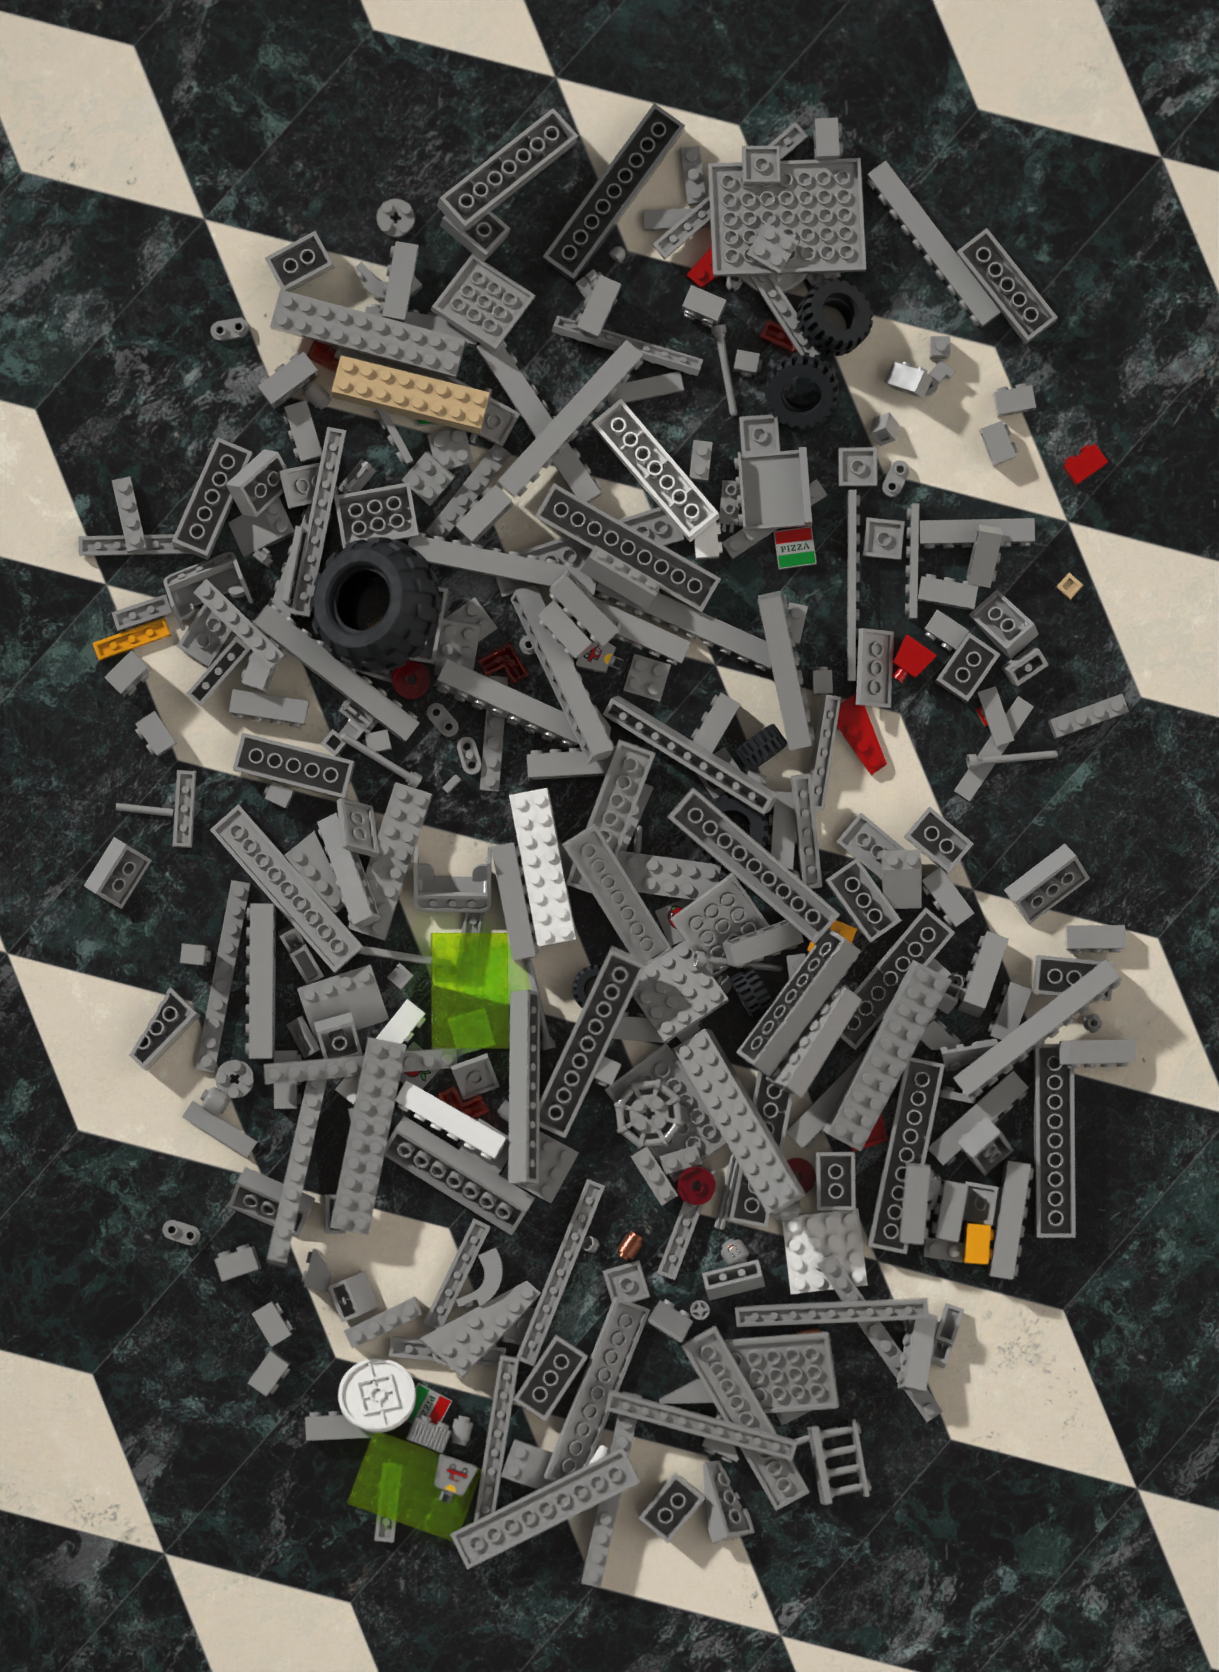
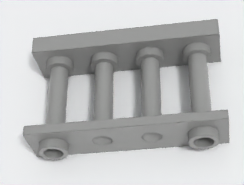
M848 1419L849 1426L825 1431L819 1430V1426L807 1427L821 1504H832L834 1496L861 1491V1496H870L871 1484L866 1478L859 1439L861 1428L856 1419ZM851 1434L852 1445L829 1450H825L822 1447L821 1441L824 1438ZM854 1453L856 1464L833 1469L826 1468L825 1460L827 1458ZM858 1473V1484L833 1489L829 1487L828 1479L833 1476Z

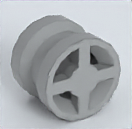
M697 1300L692 1303L690 1312L695 1319L703 1320L708 1317L710 1309L705 1301Z

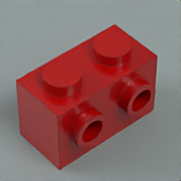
M1087 444L1079 450L1081 453L1078 456L1071 455L1064 461L1065 465L1062 468L1075 486L1108 463L1096 444L1092 446Z

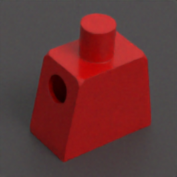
M906 635L893 661V665L898 668L893 678L900 683H903L908 675L915 679L937 655L909 635Z

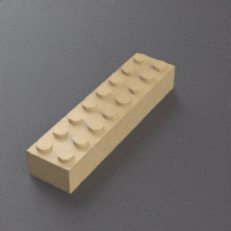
M342 355L340 356L331 391L332 398L476 434L481 433L490 392Z

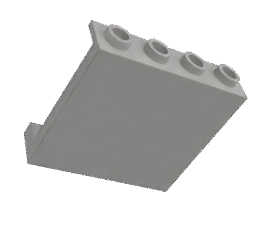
M799 447V450L742 455L738 452V458H734L735 470L739 469V477H736V488H740L741 495L737 496L738 507H742V514H738L739 526H743V531L812 526L806 447Z

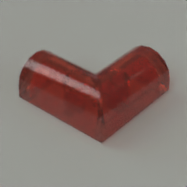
M767 320L760 338L795 353L796 349L781 325Z
M313 341L307 357L334 373L337 372L339 360L334 358L336 350L332 349V345Z
M511 642L477 660L486 677L504 668L511 683L514 685L529 676Z
M455 1086L438 1094L441 1101L473 1119L489 1112L482 1095L463 1103Z

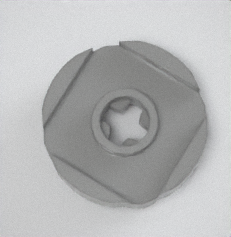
M391 199L385 201L377 212L378 226L389 237H403L414 226V211L410 204L404 200ZM397 213L401 220L394 223L390 218Z
M230 1060L223 1063L215 1076L217 1088L227 1093L230 1098H240L247 1095L254 1083V1073L251 1067L239 1060ZM232 1074L240 1076L238 1084L230 1082Z

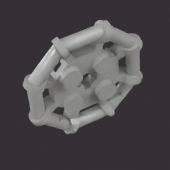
M661 1079L631 1082L619 1100L614 1103L618 1126L617 1132L635 1144L637 1149L663 1145L666 1147L680 1127L684 1126L681 1096L663 1084ZM654 1088L653 1094L641 1095L639 1092L642 1089ZM660 1090L670 1100L664 1102L657 1096L658 1091ZM635 1093L637 1099L631 1106L625 1105L632 1094ZM671 1104L674 1107L675 1119L669 1118L668 1106ZM648 1108H650L652 1112H655V1115L651 1117V1120H648V1118L643 1115V1113L647 1112ZM623 1109L629 1110L630 1122L625 1124ZM667 1122L673 1123L667 1133L663 1135L661 1129ZM634 1126L641 1132L640 1138L629 1131L628 1128ZM657 1133L659 1138L645 1140V1134Z

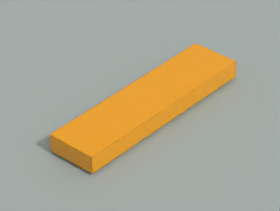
M163 617L94 642L93 646L100 662L169 637L171 633L166 619Z

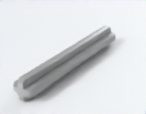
M733 1154L730 1156L714 1225L716 1229L720 1230L725 1229L739 1163Z

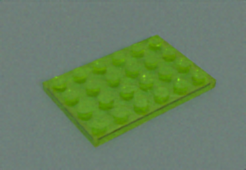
M431 933L432 1049L509 1048L508 933Z
M383 1432L373 1433L347 1503L453 1541L450 1534L461 1529L481 1477L482 1468L477 1467L476 1473L462 1496L453 1493L450 1503L439 1500L442 1489L435 1486L440 1453Z

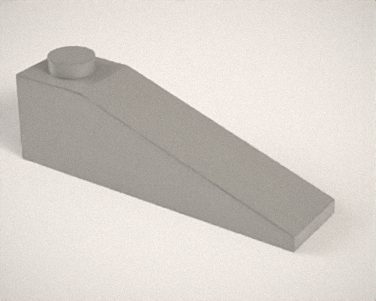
M720 1461L703 1463L706 1519L712 1544L726 1542L755 1533L750 1515L746 1508H742L738 1500L740 1498L738 1493L733 1492L730 1486V1479Z

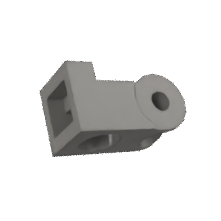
M942 360L928 374L933 379L926 395H933L937 391L939 383L945 377L950 380L955 374V371Z

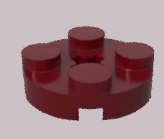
M408 661L406 665L394 670L392 675L393 687L396 693L405 699H418L429 689L430 674L422 663ZM414 675L416 683L408 685L406 677Z
M802 1158L786 1160L793 1173L795 1174L798 1171L799 1175L802 1176V1180H798L805 1194L814 1187L816 1181V1173L813 1166Z
M690 1167L680 1175L677 1189L680 1197L685 1202L691 1205H702L707 1203L714 1195L716 1182L708 1170L702 1167ZM696 1180L697 1183H702L700 1191L691 1189L693 1181Z

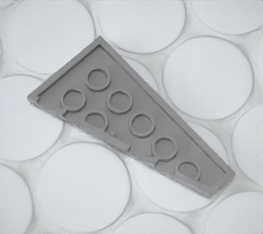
M525 1281L420 1338V1341L463 1378L541 1296V1293L528 1281Z

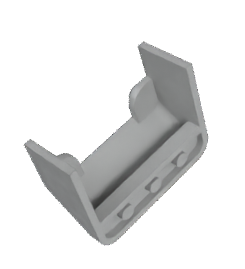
M233 552L223 553L168 575L164 579L163 583L171 608L182 631L185 630L182 620L192 617L195 612L194 606L203 603L193 592L205 579L213 584L223 595L230 593L235 598H241L246 595L249 603H253L248 586Z
M415 847L413 862L414 906L418 911L483 913L490 909L492 884L491 847H488L487 864L476 865L473 868L472 877L434 876V868L430 864L419 863V847Z

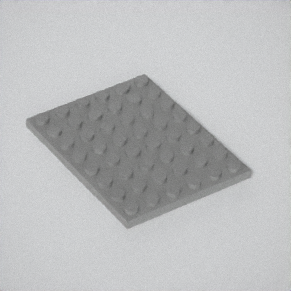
M860 158L781 161V185H742V162L708 163L713 277L776 275L775 272L746 256L765 223L772 225L799 241L780 274L866 271Z

